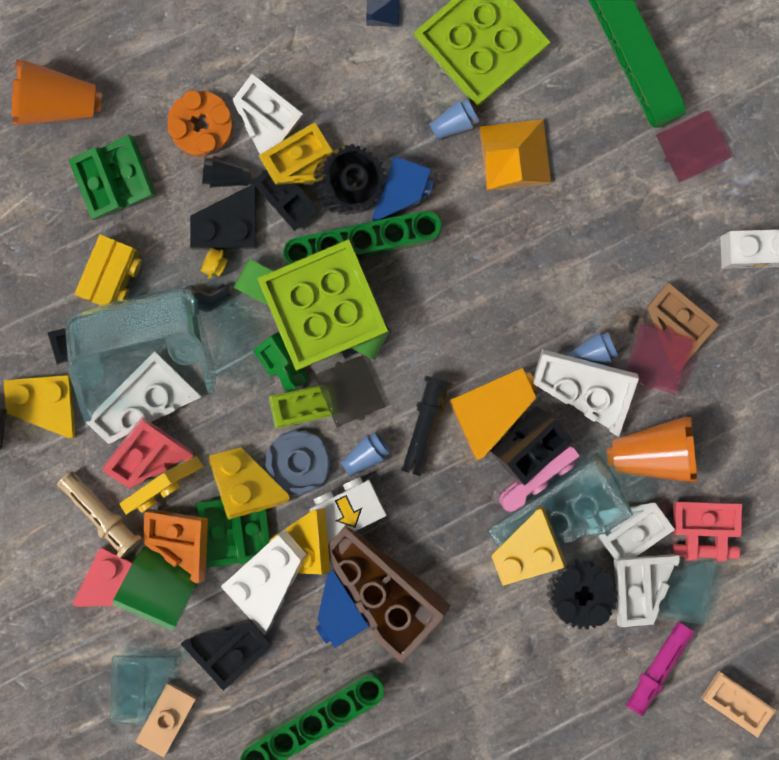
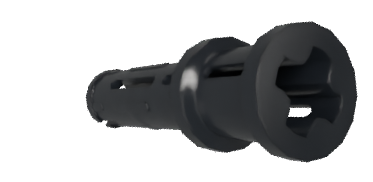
M426 375L424 378L426 387L422 399L416 404V410L420 412L403 467H401V471L410 473L412 463L415 460L416 463L412 473L416 476H421L422 468L437 418H441L444 415L443 404L448 389H452L453 386L452 383Z

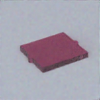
M708 110L656 135L666 156L664 161L669 162L679 183L731 158L721 138L722 132L717 130Z
M641 324L626 371L638 374V383L645 385L648 390L655 388L675 395L693 340L672 334L669 329L662 331Z

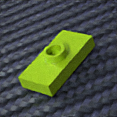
M333 383L268 397L275 429L340 415Z

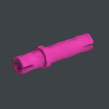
M678 621L676 622L667 640H665L645 674L641 673L639 676L640 682L625 703L628 708L642 717L645 715L657 693H661L665 688L662 685L684 652L687 644L695 635L694 631Z

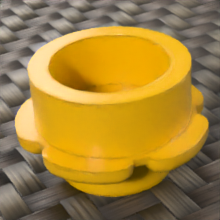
M210 248L200 268L201 272L208 275V279H211L213 274L218 277L221 275L227 263V259L223 257V250L217 251Z

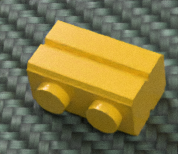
M99 235L74 295L116 312L118 306L123 307L128 299L130 290L126 286L130 277H136L141 268L142 259L139 258L140 252L123 243Z

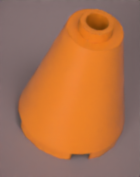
M16 59L14 70H17V79H13L12 125L22 126L94 118V111L101 112L102 92H96L95 84L24 59Z
M681 417L612 440V447L606 448L608 466H615L616 473L683 482H698L691 417Z

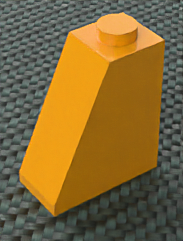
M521 368L449 400L475 460L484 458L536 399L534 391L538 390V387L533 384L534 377L531 372L525 374L524 369Z

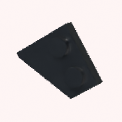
M250 185L191 215L190 248L192 250H210V248L256 249L255 185Z
M251 620L187 638L181 645L224 691L263 655L273 643Z

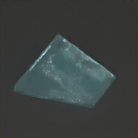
M707 560L672 570L667 582L670 586L665 598L660 601V610L657 616L704 625L715 562Z

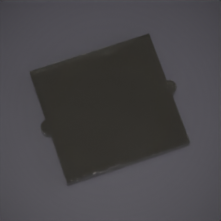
M363 355L344 363L338 361L335 363V367L314 375L337 428L356 419L362 421L365 419V415L386 407Z

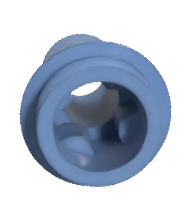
M466 99L462 102L460 100L455 102L429 125L437 140H440L447 136L474 129L473 125L480 121L469 100Z
M608 332L602 335L597 333L576 349L567 353L570 357L597 364L611 363V359L618 356Z
M379 433L366 434L356 447L341 460V464L350 476H354L360 471L386 461V456L391 451Z

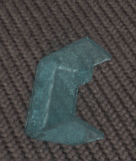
M173 288L74 312L66 323L65 332L69 375L84 422L91 421L97 406L93 387L101 382L104 375V366L101 358L165 343L170 357L176 363L190 365L200 362L208 393L215 392L217 374L194 294L186 288Z

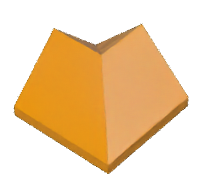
M544 119L479 127L487 191L551 184Z

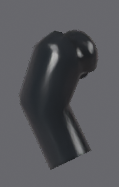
M223 283L209 293L197 290L195 286L190 285L185 287L181 294L183 302L187 307L203 312L212 311L232 297Z

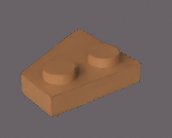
M668 282L646 307L670 364L677 373L719 326L716 321Z

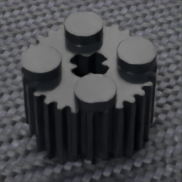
M354 144L344 145L322 158L323 160L317 164L314 170L313 178L316 181L313 182V185L317 187L314 189V192H318L317 199H322L320 203L323 204L324 209L331 213L338 212L339 215L355 214L372 207L375 201L380 198L379 194L383 192L381 187H384L385 184L383 182L387 178V175L383 174L386 169L381 167L383 162H379L377 157H372L371 151L367 153L366 148L360 150V146L355 147ZM346 176L347 178L352 177L353 184L349 185L347 183Z
M575 559L574 563L569 561L568 565L557 570V574H552L553 579L548 580L551 584L547 586L550 592L546 594L550 598L548 602L552 606L551 609L560 620L573 628L575 626L578 629L584 627L586 630L589 629V626L596 628V626H602L609 621L610 615L612 616L613 614L611 609L616 608L613 604L618 600L614 597L618 592L614 590L616 585L607 571L591 561ZM582 586H586L585 590L588 591V596L583 601H579L574 596L575 591L580 592Z

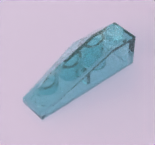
M596 452L528 500L523 507L517 508V511L515 510L491 527L487 533L499 547L539 506L544 505L557 542H564L565 544L573 542L577 538L593 534L594 536L605 534L632 517L633 513L616 476L599 453Z

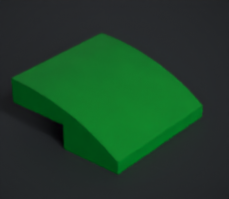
M126 135L102 148L93 147L68 160L91 220L114 214L157 196L135 137L132 135Z
M221 499L195 503L197 517L208 518L206 568L247 563L270 543L266 509L228 520Z
M143 546L118 589L112 605L174 631L198 583L190 580L191 574L182 567H173L160 553Z

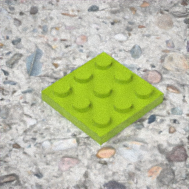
M451 0L413 32V37L475 108H478L549 47L551 43L514 0Z
M349 239L257 278L296 371L388 332Z

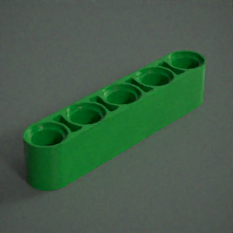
M589 0L650 125L656 129L685 115L686 108L683 99L634 1Z
M421 211L290 239L285 244L283 256L288 265L292 264L294 261L290 259V253L295 247L306 248L308 257L322 251L323 244L328 240L341 243L349 239L358 259L428 245L437 240L441 231V221L435 213ZM428 220L434 224L435 231L431 235L425 236L418 232L417 225L421 221ZM391 227H398L403 231L404 236L398 242H391L385 236L386 231ZM365 233L371 237L372 242L369 247L359 249L353 244V240L358 234Z
M374 671L361 673L249 741L241 754L240 760H249L248 753L253 750L261 752L265 760H287L376 706L384 696V681L382 677ZM372 681L376 683L379 690L375 695L367 696L361 692V685L364 682ZM336 699H345L349 702L350 709L347 712L339 713L334 710L332 703ZM309 716H316L321 720L322 726L319 729L311 730L306 727L304 719ZM281 733H287L292 737L293 744L283 747L278 744L276 736Z

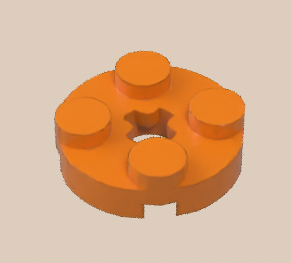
M187 91L173 104L168 115V133L176 146L190 156L206 157L205 155L217 153L226 147L232 137L233 121L231 113L225 102L213 93L207 91ZM201 116L206 117L205 122L209 125L208 128H201L199 132L194 131L195 125L192 123L195 118L199 119Z

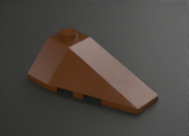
M345 525L328 544L329 561L343 585L348 587L354 597L355 605L360 614H364L372 628L371 632L376 641L402 664L445 617L451 605L424 581Z

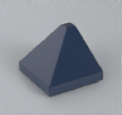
M367 0V26L399 27L400 0Z

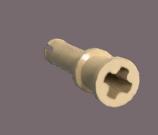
M74 471L68 472L58 481L57 486L98 528V536L106 538L118 551L117 556L120 559L130 553L141 542L142 538L140 535L135 536L122 522L123 517L121 515L113 514Z

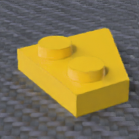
M70 375L3 380L7 414L66 438H76L72 377Z
M196 456L164 472L119 504L126 515L136 509L143 513L158 503L156 497L162 495L163 498L169 496L181 488L178 484L179 482L204 466Z

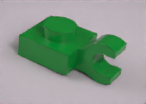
M279 332L268 337L253 350L269 376L272 377L277 374L283 388L287 392L308 380V376L303 369L295 370Z

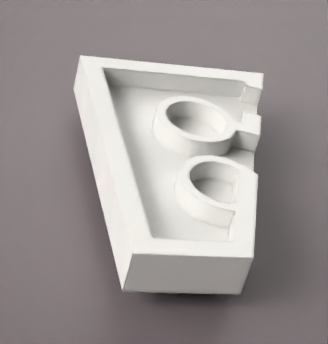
M542 349L534 374L533 384L565 404L569 403L582 411L584 416L594 422L598 421L609 428L611 433L619 437L639 377L636 373Z
M154 351L85 422L110 444L128 435L141 417L152 422L202 396Z
M284 529L221 587L265 635L271 629L274 618L285 601L284 597L289 587L293 584L307 554Z

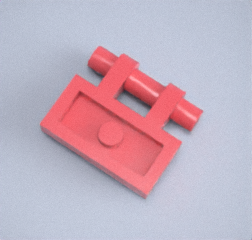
M674 501L673 528L675 530L673 534L686 535L685 544H673L672 554L684 557L686 561H697V558H713L715 562L739 559L740 548L739 546H728V537H741L742 504ZM698 536H715L714 545H698Z

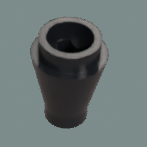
M213 156V159L205 158L202 184L210 185V188L248 186L250 167L241 166Z

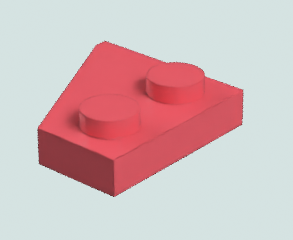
M141 417L103 465L102 471L130 489L143 483L150 476H157L167 471V467L182 460L185 462L193 457V451Z
M100 547L72 605L76 607L114 606L112 605L113 599L134 561L125 557L120 559L117 553L105 547Z

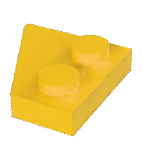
M314 122L261 153L258 157L276 185L312 183L316 181L313 175L317 164L323 160V157L333 151Z
M241 447L209 456V463L228 520L289 502V495Z
M544 505L539 506L491 555L503 586L562 569L566 564Z
M325 508L312 510L285 529L307 554L298 573L322 575L330 572Z

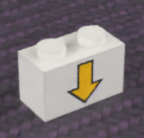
M779 230L729 231L720 237L722 269L779 267Z
M358 477L344 484L345 491L333 496L332 492L329 491L313 499L316 505L309 509L310 512L325 508L328 544L345 525L356 531L386 516V512L370 479L363 482L361 477Z

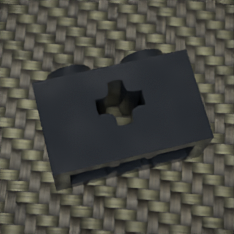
M537 406L504 436L490 452L510 475L525 486L573 440L554 417Z

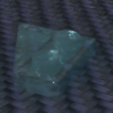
M114 655L112 657L110 724L145 723L177 663V656Z

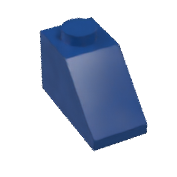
M394 156L384 183L385 185L382 188L383 192L380 194L372 222L401 215L419 206L422 197L428 199L435 181L429 178L431 169Z
M334 568L327 574L317 618L319 625L316 626V629L326 644L331 641L334 648L368 628L369 623L364 614H360L355 605L354 597L348 587L343 585Z

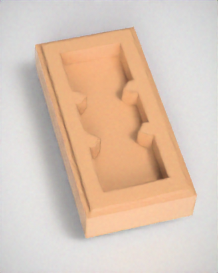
M720 671L717 672L701 696L702 700L757 738L776 712L774 708Z
M168 682L135 742L164 758L197 697Z

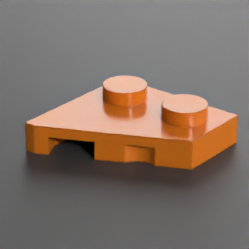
M155 509L145 511L143 543L154 552L160 553L173 567L180 566L191 574L190 580L194 583L205 581L208 518Z

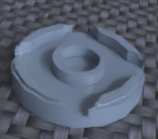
M293 430L281 434L272 442L266 453L265 467L268 475L286 493L303 495L314 491L324 483L330 471L331 458L327 446L318 436L308 431Z

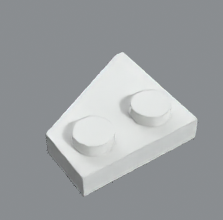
M253 74L250 75L233 98L236 109L242 116L246 130L253 139L259 154L287 139L304 117L301 111Z
M656 503L587 512L583 515L613 559L637 557L675 530Z
M669 554L614 559L615 591L618 592L616 595V599H618L616 602L618 626L654 625L660 610V601L665 598L670 586L667 582L674 565L678 566L679 555Z

